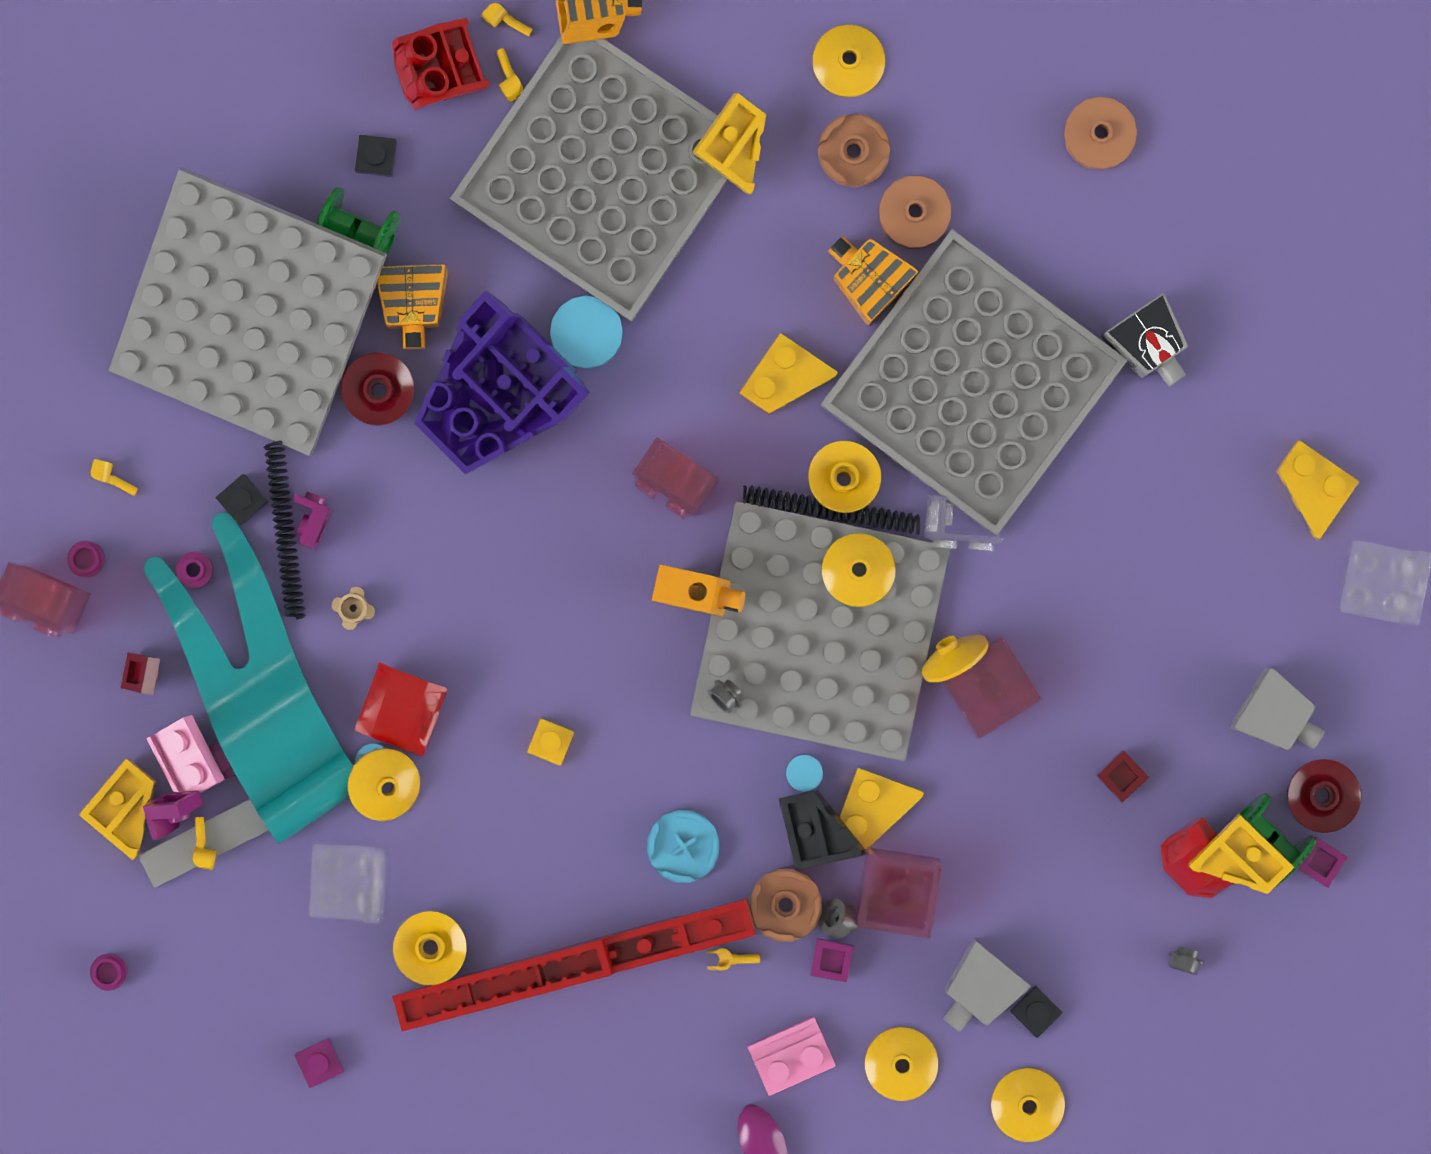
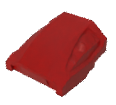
M467 17L436 24L414 33L396 37L392 41L394 66L404 96L415 111L428 105L477 93L490 87L488 79L484 80L467 30L469 25Z
M378 662L376 673L354 731L423 757L437 723L448 688Z
M1203 817L1189 822L1179 831L1170 835L1160 845L1163 869L1189 896L1211 899L1218 892L1234 885V883L1204 872L1193 871L1188 865L1218 835Z

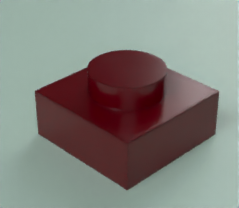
M127 652L120 688L153 695L155 684L159 677L160 659Z
M1124 750L1096 774L1098 779L1122 803L1149 778Z

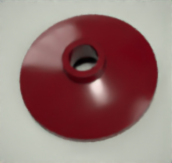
M374 352L357 358L347 368L341 383V395L345 407L356 419L369 425L382 426L397 421L408 411L414 398L415 387L411 372L401 360L387 353ZM376 384H384L386 387V392L381 397H376L373 394V387Z
M1328 759L1314 760L1300 767L1291 778L1287 790L1288 806L1294 818L1305 828L1319 833L1335 832L1346 827L1357 815L1361 804V788L1354 773L1340 762ZM1323 788L1327 791L1328 798L1320 803L1316 799V792Z

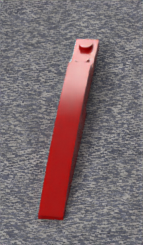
M746 898L449 979L441 984L428 985L392 996L403 1032L755 936L757 933Z

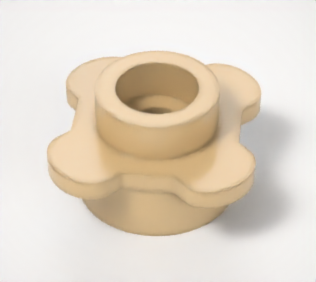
M353 587L350 589L349 594L344 595L342 598L336 597L332 601V609L338 612L339 616L343 619L342 626L347 630L355 629L357 623L364 619H372L375 615V608L367 603L364 598L365 592L360 587ZM351 605H356L357 610L355 612L350 610Z

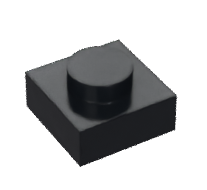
M359 135L355 172L393 177L396 139Z
M245 474L240 475L215 497L241 526L269 502Z
M1036 985L1010 1010L1036 1038L1063 1013Z

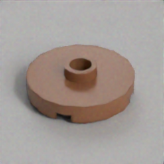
M1099 96L1084 100L1073 109L1065 122L1064 142L1066 150L1075 162L1086 169L1107 170L1115 168L1128 158L1136 143L1137 128L1134 117L1125 105L1112 98ZM1095 128H1105L1107 137L1104 139L1098 138L1094 132Z
M848 114L839 116L827 125L820 136L817 153L820 166L828 178L841 186L856 188L869 185L881 176L888 165L890 143L888 135L880 123L866 115ZM850 146H857L861 154L858 157L852 158L847 154V149Z
M906 176L893 182L884 192L879 205V222L885 235L891 241L893 240L896 244L907 249H923L936 243L946 232L951 219V203L945 190L937 182L924 176ZM913 205L919 206L922 210V215L914 218L910 216L908 209Z
M779 868L766 873L755 884L750 896V912L755 925L766 937L778 942H793L806 936L816 927L822 914V896L817 884L807 874L794 868ZM783 898H789L793 902V908L789 911H784L780 908L779 901Z

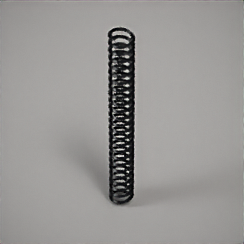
M273 441L266 444L263 448L268 450L264 454L269 458L265 463L271 465L266 470L272 472L267 477L273 479L268 483L269 486L273 487L269 492L274 494L270 499L276 501L270 506L277 508L272 511V514L276 515L273 521L278 523L273 528L280 530L274 535L282 537L275 542L280 544L276 550L282 552L277 557L284 559L279 561L278 564L285 566L279 570V572L285 573L280 577L281 580L286 581L281 586L287 588L281 593L289 595L282 599L284 602H289L284 605V608L290 611L285 612L284 615L296 617V620L305 618L306 615L296 612L303 611L305 607L294 605L302 604L304 600L292 598L300 597L304 593L290 591L301 589L303 586L292 584L300 582V577L290 576L298 575L301 571L288 569L296 568L300 564L286 562L297 560L299 557L284 556L298 551L296 548H286L296 545V541H284L295 538L296 535L282 534L294 531L295 528L281 527L294 522L292 519H282L291 517L293 513L280 512L289 510L293 506L279 505L290 502L292 499L277 498L289 495L291 492L276 491L290 486L288 483H277L288 480V476H275L287 473L288 470L273 469L285 466L287 463L271 462L283 459L286 455L273 454L285 450L284 447H271L283 443L282 441Z
M753 485L749 487L748 492L747 486H743L744 504L748 503L750 498L751 505H755L757 500V505L762 506L765 499V507L769 508L772 500V509H776L779 502V510L783 511L786 504V511L790 512L793 506V511L796 514L801 505L802 515L806 513L808 506L809 516H812L815 508L816 518L820 516L821 510L823 519L827 518L829 509L821 503L819 504L816 498H814L812 503L810 495L807 496L805 501L804 495L801 494L797 502L796 492L790 500L789 491L785 493L783 498V492L780 490L776 497L775 489H772L769 495V490L766 487L761 496L760 486L757 487L755 494ZM868 505L864 507L863 512L861 509L855 512L844 513L845 523L848 522L851 514V522L854 524L859 513V525L863 524L866 515L867 527L870 525L873 517L874 528L877 527L880 518V528L883 529L887 520L888 530H891L895 519L894 530L896 532L899 530L901 521L903 533L906 532L909 523V533L912 534L916 524V534L920 535L919 514H916L913 519L912 513H909L906 517L903 511L899 516L898 511L895 510L891 517L890 509L886 510L884 515L883 508H880L877 513L875 506L870 511ZM830 510L829 516L831 521L834 519L836 512ZM837 512L838 522L841 521L843 513Z

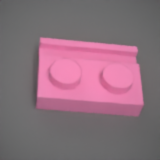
M192 714L146 738L173 792L199 791L202 793L225 780Z
M814 1016L747 1045L769 1096L836 1067Z

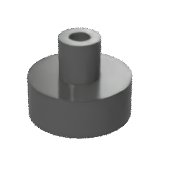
M840 899L829 901L822 909V914L819 918V926L822 932L835 938H842L849 932H854L858 927L854 907Z

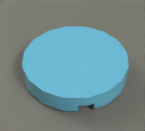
M585 295L572 298L559 307L552 318L550 336L553 347L572 366L592 369L601 367L614 358L621 346L623 329L620 317L615 310L597 298Z
M675 810L663 815L653 825L647 840V854L652 866L662 877L673 882L690 883L704 877L713 869L719 856V837L714 825L704 815L692 810Z

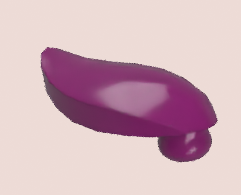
M746 1105L738 1118V1135L743 1153L787 1154L784 1136L770 1114L757 1105Z

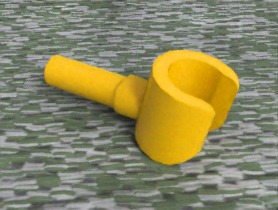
M498 3L490 4L481 14V17L493 28H496L501 21H504L507 25L528 37L533 30L509 15Z
M501 48L496 52L507 79L498 84L507 100L511 102L519 97L524 89L519 78L511 68L505 49Z
M98 459L93 460L90 473L94 479L109 483L112 486L114 485L135 496L139 488L119 477L111 475L113 463Z
M196 817V847L193 852V862L199 868L212 870L215 865L216 850L205 848L204 817Z
M724 948L710 949L706 952L716 953L719 956V964L717 966H707L712 971L727 970L731 965L760 963L759 954H731L729 950Z

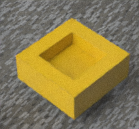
M540 718L527 753L561 766L575 731Z

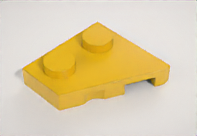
M733 93L692 153L743 192L751 195L755 186L753 178L756 161H759L761 150L760 136L764 132L766 114L739 93Z
M780 333L739 394L767 414H771L820 385L831 381L837 376L838 372Z
M1300 440L1296 441L1276 470L1282 483L1288 488L1297 510L1301 512L1308 524L1312 537L1316 540L1322 537L1359 483L1357 479Z
M126 758L81 811L79 816L131 860H135L140 852L147 823L143 806L152 801L156 781L132 760Z
M857 767L839 817L861 845L868 849L923 797L924 792Z
M1239 813L1188 864L1193 871L1204 872L1219 877L1222 880L1234 884H1242L1250 887V889L1266 894L1294 868Z

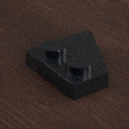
M817 789L779 798L796 870L866 854L865 848Z

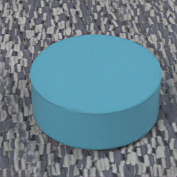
M799 755L789 762L786 769V777L794 789L807 792L815 789L820 784L823 770L819 761L814 757Z

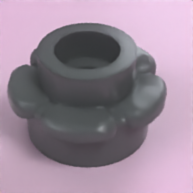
M727 679L725 682L721 680L714 682L715 687L709 691V696L721 710L730 713L734 708L742 706L739 698L743 694L732 681Z
M1178 946L1176 952L1170 951L1168 954L1171 956L1169 967L1197 975L1199 966L1204 965V962L1198 959L1199 952L1189 948Z

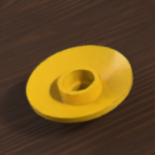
M840 25L827 31L816 44L813 53V70L817 80L827 91L841 97H857L869 92L880 81L885 68V54L880 41L872 32L857 25ZM848 52L856 56V62L850 65L846 64L842 59L843 55Z
M837 441L824 446L813 457L809 466L808 482L812 494L824 507L835 512L850 513L863 509L876 497L881 485V470L875 456L864 446L851 441ZM839 475H846L850 483L842 486L837 482V477Z
M862 533L849 534L838 539L827 550L822 563V577L829 593L839 602L854 607L868 606L881 600L890 590L895 578V562L888 547L876 537ZM858 562L863 563L866 567V573L861 577L855 576L852 572L853 565Z
M980 634L966 635L959 638L948 636L936 645L937 650L923 665L921 673L928 682H942L954 678L980 661L987 652L989 643L986 637Z
M389 748L376 749L362 756L353 766L348 778V795L353 806L365 817L377 821L395 819L408 811L414 804L420 789L419 772L413 761L404 753ZM387 782H392V790L386 794L382 793V786Z
M435 911L420 912L409 917L399 927L393 942V955L400 971L408 979L423 985H437L451 979L461 969L467 952L466 938L459 924L448 915ZM433 940L437 943L438 950L436 953L430 954L426 952L424 948L426 941Z
M894 1027L880 1033L869 1045L865 1056V1071L869 1082L878 1093L892 1100L906 1101L921 1096L931 1087L938 1072V1057L933 1044L924 1034L909 1027ZM899 1059H906L909 1062V1068L905 1072H899L895 1068V1064Z
M1020 1068L1011 1071L998 1082L992 1094L991 1110L996 1124L1007 1136L1018 1141L1033 1142L1046 1138L1056 1130L1064 1115L1065 1101L1060 1086L1049 1074L1039 1069ZM1027 1100H1032L1036 1103V1108L1032 1113H1026L1022 1109L1024 1102Z

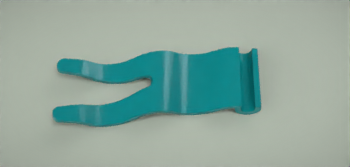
M221 512L214 516L212 528L227 563L241 616L250 658L245 667L235 669L231 665L199 608L162 558H149L145 562L144 573L160 597L174 626L224 754L258 815L277 843L280 844L349 798L348 778L353 765L333 734L307 684L288 638L270 586L250 543L229 513Z

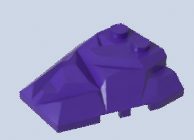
M484 291L460 318L456 327L459 330L451 349L446 350L442 361L445 363L437 381L432 382L414 424L464 474H469L505 454L507 451L566 420L590 392L584 382L576 375L577 371L525 318L518 313H513L502 301L488 291Z

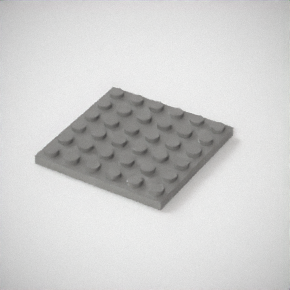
M560 36L452 194L450 200L588 294L597 298L630 322H633L728 181V179L692 153L718 115L605 39L562 44Z
M182 167L178 170L108 371L275 442L282 441V445L310 456L315 450L387 253Z
M951 229L820 406L996 537L1128 360Z
M735 501L719 578L731 581L730 588L745 591V603L740 613L725 610L723 617L711 615L690 716L905 762L923 679L922 667L927 660L950 546ZM855 533L868 534L882 541L890 550L895 562V578L888 593L876 603L863 607L849 606L839 602L829 593L822 577V563L827 550L838 539ZM855 563L852 567V572L857 577L864 576L866 567L863 563ZM728 679L741 690L743 695L739 698L742 703L740 708L736 707L730 713H726L713 702L709 696V691L715 687L714 682L716 680L725 682Z

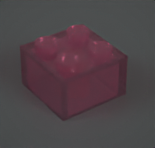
M658 437L655 438L632 473L634 479L637 480L635 486L638 490L652 499L657 494L668 501L665 505L666 508L683 520L687 515L693 518L696 517L719 483L718 477Z
M8 562L0 580V615L16 622L23 621L27 623L28 620L35 622L32 627L34 630L51 637L54 635L61 637L62 633L74 634L91 593L27 565Z
M999 637L989 643L987 652L973 667L954 678L942 681L943 686L973 734L979 739L1042 700L1004 637Z
M867 847L856 908L855 921L857 927L930 938L943 867L940 859Z

